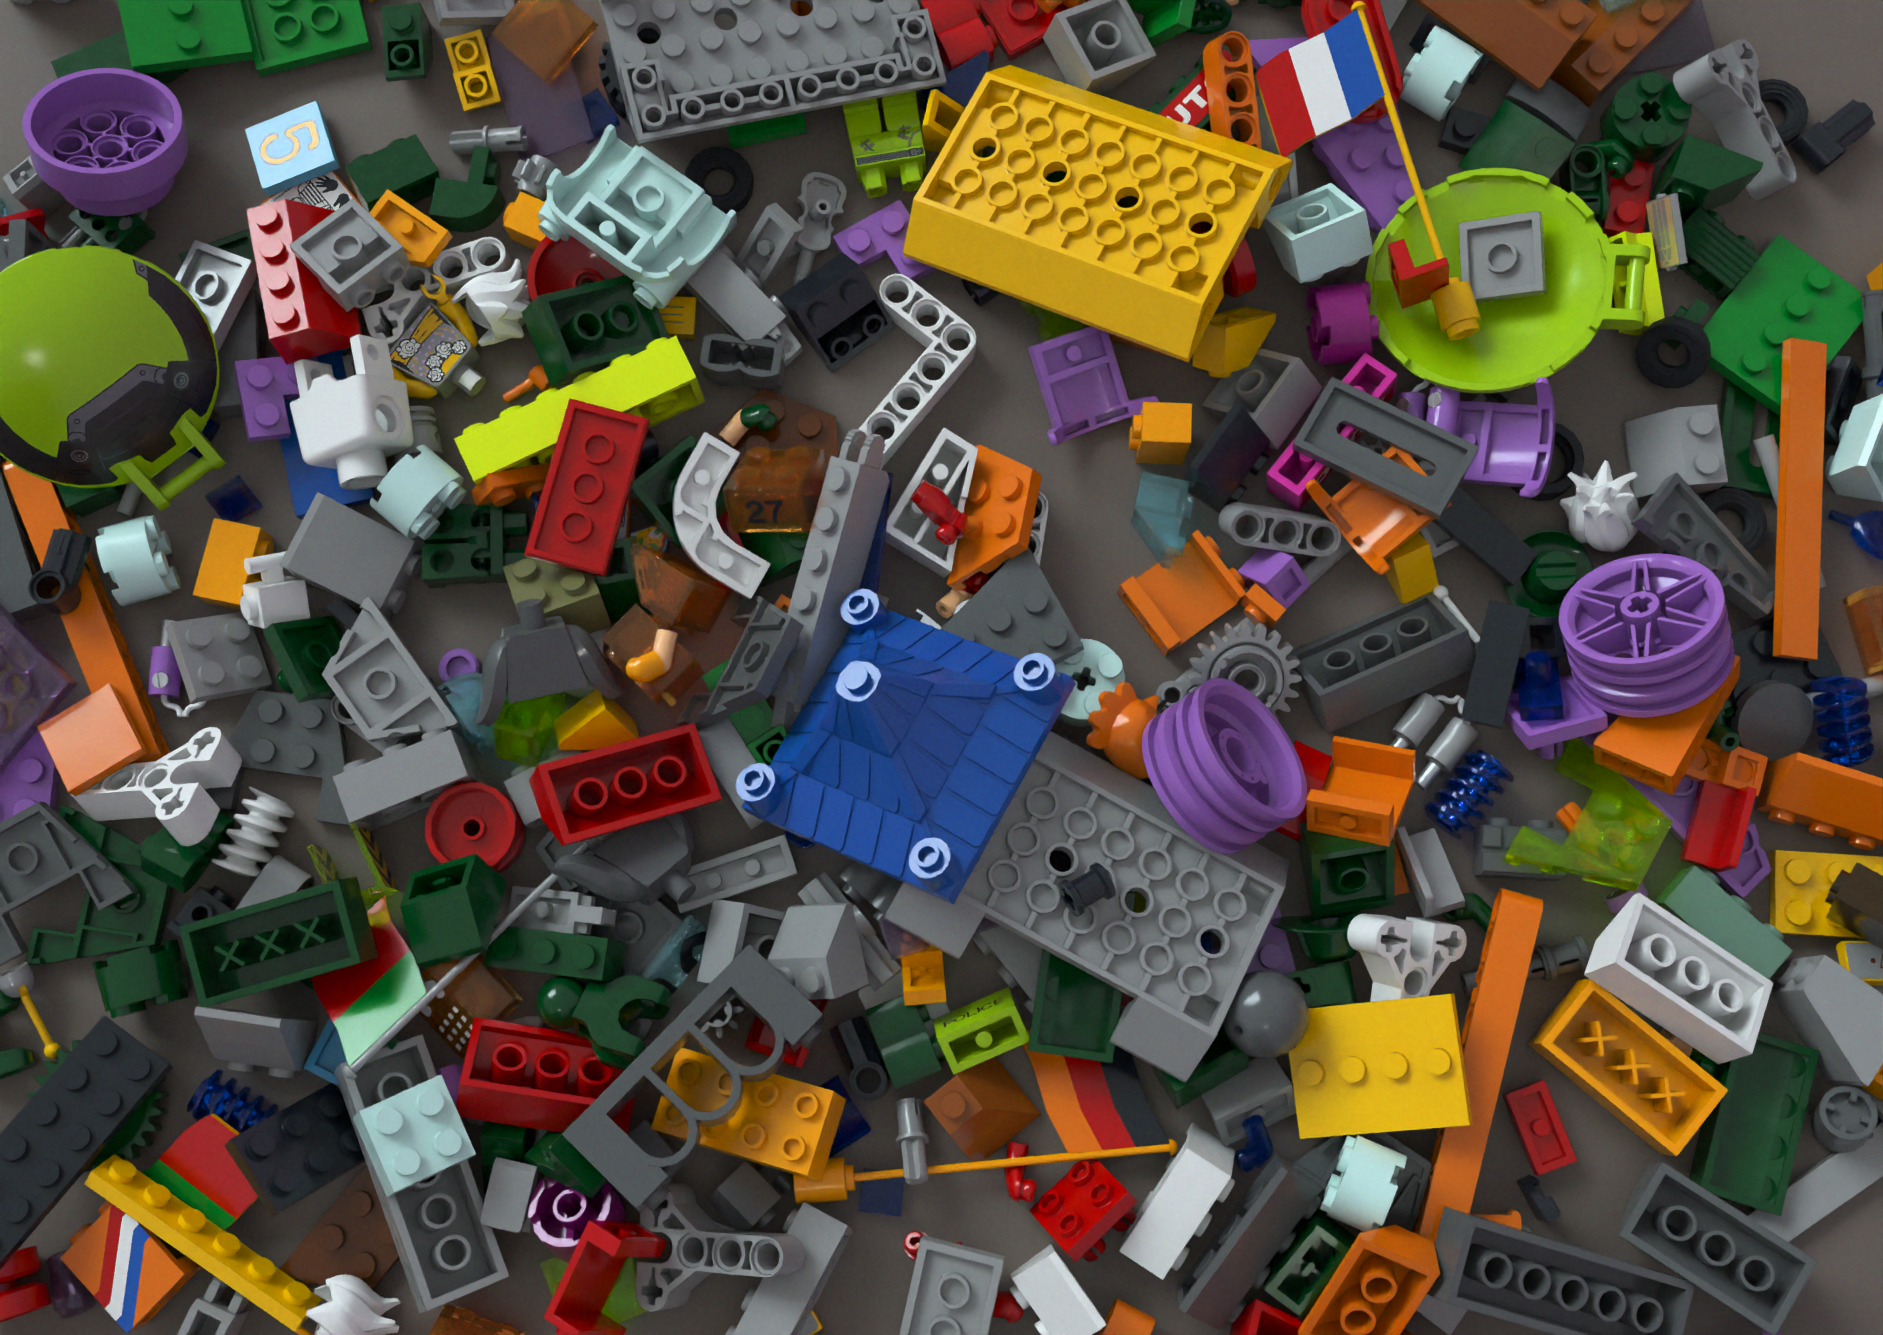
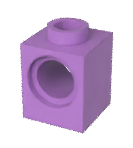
M1260 548L1238 570L1248 590L1256 583L1285 609L1311 585L1295 558L1278 550Z

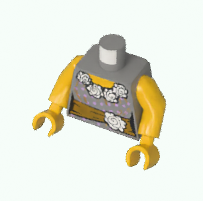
M431 274L438 281L439 290L434 294H429L426 288L420 284V291L426 297L436 299L438 303L435 306L430 302L389 350L394 379L407 383L408 397L431 399L437 395L447 399L457 387L473 397L481 391L486 382V378L473 369L481 358L475 350L478 337L468 312L459 302L452 303L451 299L454 296L445 293L446 284L440 276Z

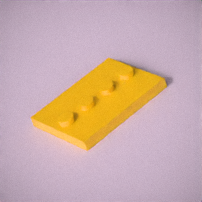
M1454 993L1309 1008V1025L1305 1036L1294 1049L1289 1051L1300 1139L1468 1126L1473 1124Z

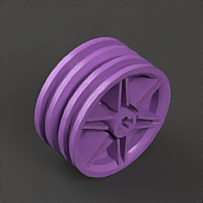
M1649 553L1628 556L1606 563L1589 572L1575 583L1566 594L1559 610V626L1573 680L1578 691L1588 702L1612 714L1627 717H1656L1687 709L1713 694L1726 680L1733 667L1735 649L1722 585L1711 570L1699 562L1686 557Z
M1212 678L1206 681L1196 690L1183 697L1180 702L1174 703L1163 713L1152 718L1144 728L1142 735L1143 759L1157 795L1183 830L1198 843L1214 852L1232 855L1244 850L1250 844L1263 838L1268 832L1276 830L1285 822L1298 816L1306 805V778L1299 756L1289 736L1276 717L1255 695L1231 680Z

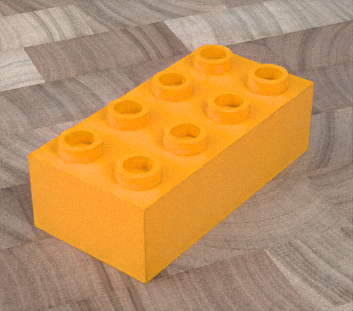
M1591 979L1578 980L1528 1042L1530 1047L1661 1155L1677 1157L1728 1091L1727 1088L1609 991Z
M681 1048L675 1054L666 1084L688 1106L701 1112L714 1111L723 1106L731 1096L733 1086L729 1074L711 1056ZM773 1074L762 1081L753 1083L742 1081L744 1088L742 1105L735 1116L727 1122L712 1127L700 1126V1147L821 1182L846 1099L835 1091ZM662 1095L651 1129L667 1137L686 1142L689 1133L686 1118Z

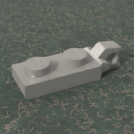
M512 886L508 915L536 888ZM547 889L510 926L590 935L592 925L614 927L617 910L595 907L596 897L588 896L589 894Z

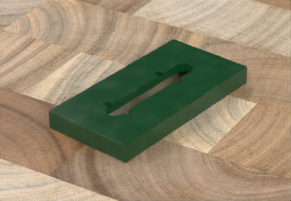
M1724 377L1719 423L1728 482L1719 489L1737 488L1748 492L1752 496L1773 499L1762 465L1755 467L1749 462L1756 399ZM1768 408L1765 436L1774 434L1779 448L1780 416Z

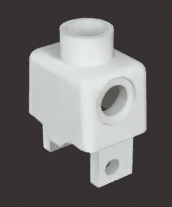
M360 334L350 338L356 375L343 380H337L333 377L331 364L306 359L294 362L300 398L289 404L304 462L311 466L337 469L340 487L348 490L367 489L378 486L388 473L386 457L410 448L414 440L407 383L394 379L387 340Z

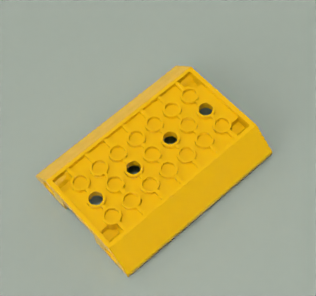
M1008 65L985 73L915 195L903 255L909 259L1189 363L1224 296L1222 278L1249 226L1257 229L1260 228L1293 165V160ZM987 146L996 148L995 152L989 157L981 158L976 156L978 150ZM1055 171L1066 173L1065 178L1059 182L1053 183L1046 180V177ZM1127 196H1134L1139 199L1137 204L1130 208H1123L1117 205L1121 198ZM1201 221L1209 222L1213 225L1211 230L1204 234H1196L1191 231V227Z

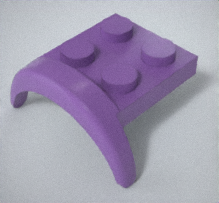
M1086 326L1028 347L1053 426L1047 432L1050 444L1053 446H1057L1064 441L1091 430L1132 417L1133 415L1140 414L1143 402H1159L1156 396L1129 400L1109 334L1105 331Z
M1540 377L1536 379L1537 405L1459 401L1456 436L1479 446L1478 454L1461 483L1523 487L1519 495L1526 498L1535 497L1542 491L1550 470L1555 437V404L1552 389L1547 378Z

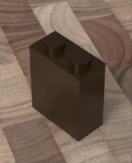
M1857 862L1850 873L1842 869L1831 886L1830 893L1825 900L1826 903L1831 905L1826 918L1883 949V876Z

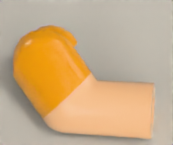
M657 629L653 650L638 658L633 657L627 662L626 673L628 677L644 683L650 682L666 673L671 667L678 634L670 630Z

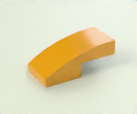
M899 931L904 1005L947 1002L942 951L906 931Z

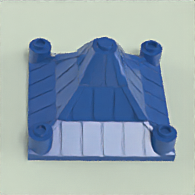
M869 589L855 590L847 595L841 605V616L850 629L844 637L842 645L837 649L825 669L824 675L819 679L809 696L807 704L802 708L790 728L789 734L781 743L773 757V761L769 766L762 763L751 764L739 774L736 781V791L744 801L741 807L750 815L954 905L1076 683L1072 676L1058 672L1051 658L1045 654L1032 653L1019 659L1009 654L998 652L990 647L966 640L955 634L939 630L931 625L890 611L885 608L876 593Z

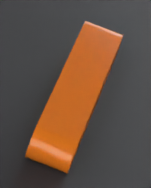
M1230 31L1211 40L1203 50L1211 132L1235 140L1231 134V126L1234 124L1241 133L1239 142L1262 149L1251 47L1245 35L1238 31ZM1223 44L1228 46L1231 51V61L1226 60L1222 54ZM1227 84L1235 89V102L1227 96Z

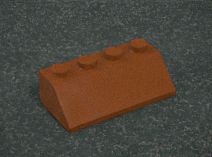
M1414 0L1418 5L1537 92L1541 90L1582 40L1598 15L1579 0Z
M1590 0L1586 6L1598 14L1582 40L1550 79L1564 87L1590 108L1689 11L1696 0Z

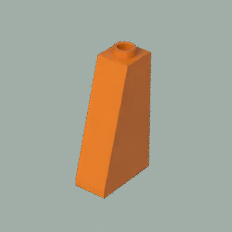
M1735 655L1733 667L1723 684L1713 694L1694 706L1656 717L1619 716L1608 726L1607 730H1604L1593 743L1594 762L1673 796L1740 678L1741 657Z

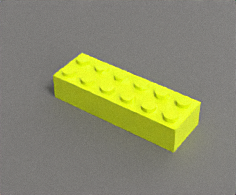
M677 336L670 339L667 337L658 338L646 346V350L633 356L630 354L619 356L611 361L609 367L596 373L589 371L580 374L573 380V384L560 390L557 388L546 390L536 397V401L523 407L520 405L509 407L500 413L499 418L489 423H476L464 429L463 435L454 438L475 484L478 486L487 476V473L550 463L569 398L647 418L650 421L649 428L706 402L696 375Z

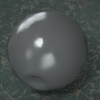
M1257 970L1244 975L1222 1025L1232 1044L1240 1051L1259 1058H1275L1294 1049L1304 1038L1309 1025V1004L1305 993L1289 976L1272 970Z

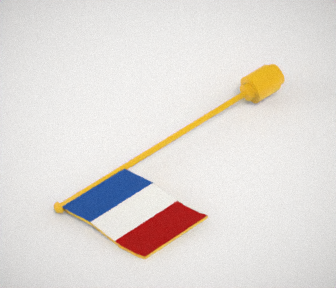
M1356 1L1351 7V13L1324 33L1279 53L1255 73V80L1279 155L1287 158L1306 142L1352 121L1373 104L1384 98L1435 258L1438 260L1444 258L1364 13V9L1367 6L1362 1ZM1449 275V285L1434 291L1431 294V300L1441 331L1447 333L1450 341L1469 337L1480 331L1478 322L1481 320V316L1470 282L1460 281L1459 277L1450 278Z

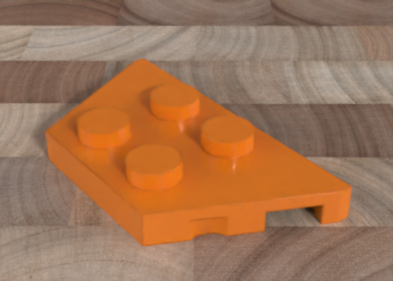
M981 444L976 445L978 451L963 511H966L968 517L967 529L963 538L957 539L953 566L947 580V585L956 591L966 588L965 580L977 572L982 571L987 575L998 568L1005 560L1013 559L1028 549L1042 475L1034 469Z

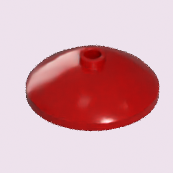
M546 236L535 248L529 261L527 287L531 302H533L540 295L582 286L587 282L603 281L625 274L573 237L568 241L559 239L555 242Z

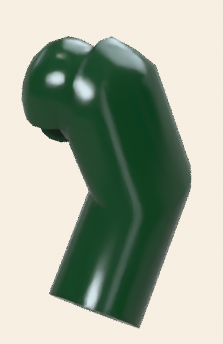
M1608 139L1587 143L1598 147L1602 151L1604 158L1609 161L1606 170H1614L1610 174L1612 178H1624L1626 174L1633 170L1634 158L1620 140Z

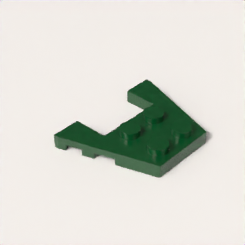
M61 805L59 815L136 886L138 892L107 909L99 911L86 888L76 932L73 934L33 927L25 962H28L29 965L40 966L130 951L145 946H160L173 887L141 870L139 854L141 844L99 821L93 820L72 807Z

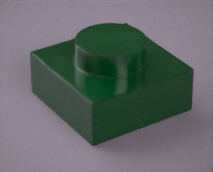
M1697 298L1688 309L1681 305L1671 317H1682L1698 325L1711 307ZM1677 340L1663 341L1674 350L1681 344Z

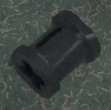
M1097 862L1089 866L1087 873L1072 881L1065 879L1058 884L1059 892L1065 905L1076 917L1084 914V908L1102 898L1109 900L1116 895L1115 887L1109 874Z

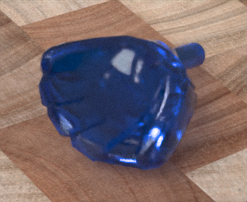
M1831 510L1828 519L1852 527L1850 535L1855 543L1867 554L1878 560H1883V511L1870 510L1855 518Z

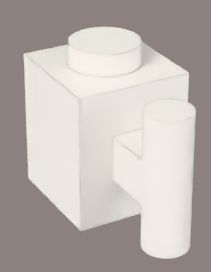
M286 551L244 559L246 573L249 575L261 572L262 581L242 585L244 596L240 599V607L249 625L265 629L272 623L310 618L305 580L289 576L284 577L283 567L279 565Z

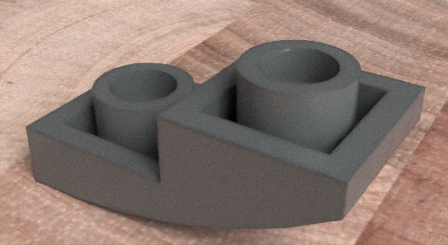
M1517 77L1504 97L1536 118L1541 119L1572 142L1578 139L1594 113L1576 96L1551 79L1537 92Z

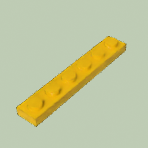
M116 1154L92 1170L84 1185L294 1332L307 1320V1310L317 1307L322 1300L311 1292L306 1285L295 1281L275 1267L269 1259L258 1255L241 1243L235 1235L227 1233L208 1220L202 1212L188 1206L171 1194L165 1186L157 1184L137 1170L132 1163L121 1159Z

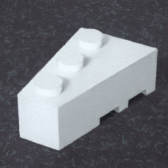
M943 428L876 537L945 578L952 570L957 539L952 545H945L938 541L935 532L940 526L935 525L910 500V497L919 484L925 480L936 487L940 486L951 500V504L963 513L978 448Z
M1193 1122L1186 1132V1142L1175 1158L1171 1156L1165 1166L1167 1171L1155 1189L1148 1194L1136 1214L1134 1223L1130 1224L1123 1235L1119 1252L1162 1280L1170 1268L1177 1271L1181 1267L1190 1250L1186 1247V1244L1193 1234L1198 1237L1203 1234L1212 1218V1214L1208 1211L1216 1200L1222 1203L1227 1198L1235 1183V1180L1231 1178L1235 1149L1229 1145L1225 1147L1221 1140Z

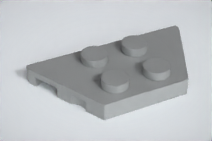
M371 597L364 599L360 606L363 608L351 630H346L340 641L339 651L331 657L322 676L366 739L370 742H378L424 734L437 728L448 730L459 727L461 723Z

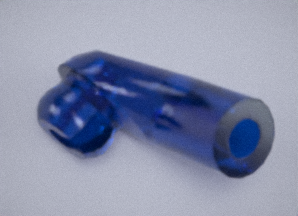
M1260 1115L1247 1117L1242 1123L1249 1141L1245 1144L1244 1149L1236 1152L1235 1159L1239 1167L1245 1172L1251 1171L1254 1167L1259 1169L1273 1154V1143Z

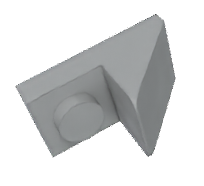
M777 203L768 205L734 260V263L742 271L748 268L762 284L759 289L766 287L799 256L800 249L795 245V242L803 228Z
M496 1157L480 1216V1224L514 1233H520L521 1231L530 1233L533 1225L528 1217L530 1197L537 1187L538 1166Z

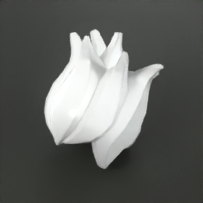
M515 259L514 264L508 271L491 272L474 277L451 299L452 303L455 304L466 298L465 307L471 320L488 329L478 340L481 347L499 343L510 338H522L525 335L521 328L525 323L521 312L532 302L529 301L531 298L528 287L525 285L526 280L520 279L522 269L519 259Z
M1604 460L1594 480H1591L1586 473H1583V477H1580L1573 472H1569L1567 476L1575 483L1576 495L1561 499L1559 504L1569 519L1570 534L1578 542H1588L1599 551L1616 552L1623 549L1638 531L1631 523L1640 510L1637 499L1629 485L1630 481L1638 476L1637 473L1631 472L1613 480L1609 462Z
M346 1274L336 1275L326 1279V1285L314 1289V1294L328 1301L306 1312L307 1317L318 1323L314 1335H385L398 1333L399 1325L395 1324V1320L381 1317V1315L400 1304L401 1301L398 1298L379 1296L360 1278Z

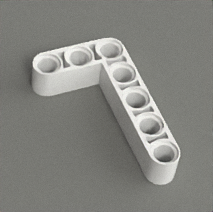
M892 274L882 281L879 290L880 301L891 321L927 349L858 429L865 432L866 438L867 435L870 436L877 428L882 426L889 427L894 431L892 437L884 442L886 446L884 447L880 470L970 365L976 354V334L974 329L903 274ZM894 292H902L908 296L906 300L900 303H893L888 299V296ZM932 315L936 317L938 322L933 326L925 327L920 325L918 320L922 316ZM958 338L965 340L969 345L964 350L956 351L951 349L948 344ZM930 368H938L944 373L938 380H929L923 374ZM906 397H913L919 402L918 406L912 410H904L900 408L898 403Z

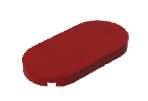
M1303 0L1301 15L1308 40L1324 33L1350 14L1351 7L1356 1H1362L1366 4L1367 7L1364 9V13L1394 105H1396L1403 89V77L1380 0ZM1384 98L1350 122L1369 124L1387 116L1389 113Z

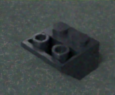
M843 252L779 296L798 330L831 372L895 328L861 266Z

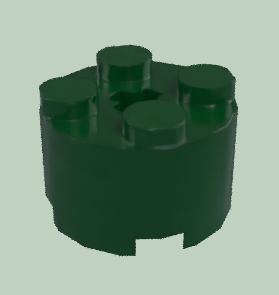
M1646 72L1642 76L1634 77L1623 84L1600 117L1602 133L1600 141L1618 139L1632 154L1634 160L1655 164L1669 153L1688 127L1689 117L1692 114V104L1686 103L1679 96L1674 83L1657 72Z
M177 939L166 941L164 945L154 948L153 946H145L107 957L105 961L93 962L105 1012L110 1011L111 1018L123 1017L147 1010L145 1002L153 1000L154 1006L188 997L186 989L190 988Z

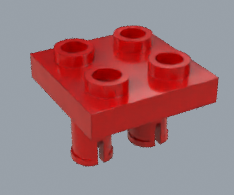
M1087 1159L1075 1163L1070 1171L1046 1192L1029 1211L1075 1263L1081 1257L1087 1262H1092L1098 1257L1090 1248L1094 1246L1102 1255L1106 1249V1243L1101 1237L1111 1227L1118 1232H1123L1129 1228L1120 1219L1122 1216L1131 1224L1134 1223L1136 1213L1132 1207L1137 1203V1200L1097 1159Z

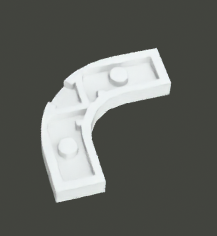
M704 432L682 469L673 496L675 530L684 551L701 571L743 597L751 599L771 564L739 546L723 532L716 517L715 504L720 487L740 452Z

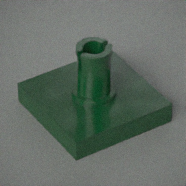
M333 615L272 623L263 631L282 669L276 678L282 690L287 693H294L298 703L334 697L336 695L322 676L331 657L339 651L340 641L343 637Z

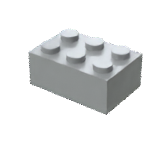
M437 728L424 733L421 736L422 741L408 747L406 743H401L386 748L382 751L383 757L370 762L367 759H360L346 764L343 767L344 772L332 777L349 823L372 832L429 809L432 802L447 788L462 782L484 783L469 741L451 729L446 731L445 728Z

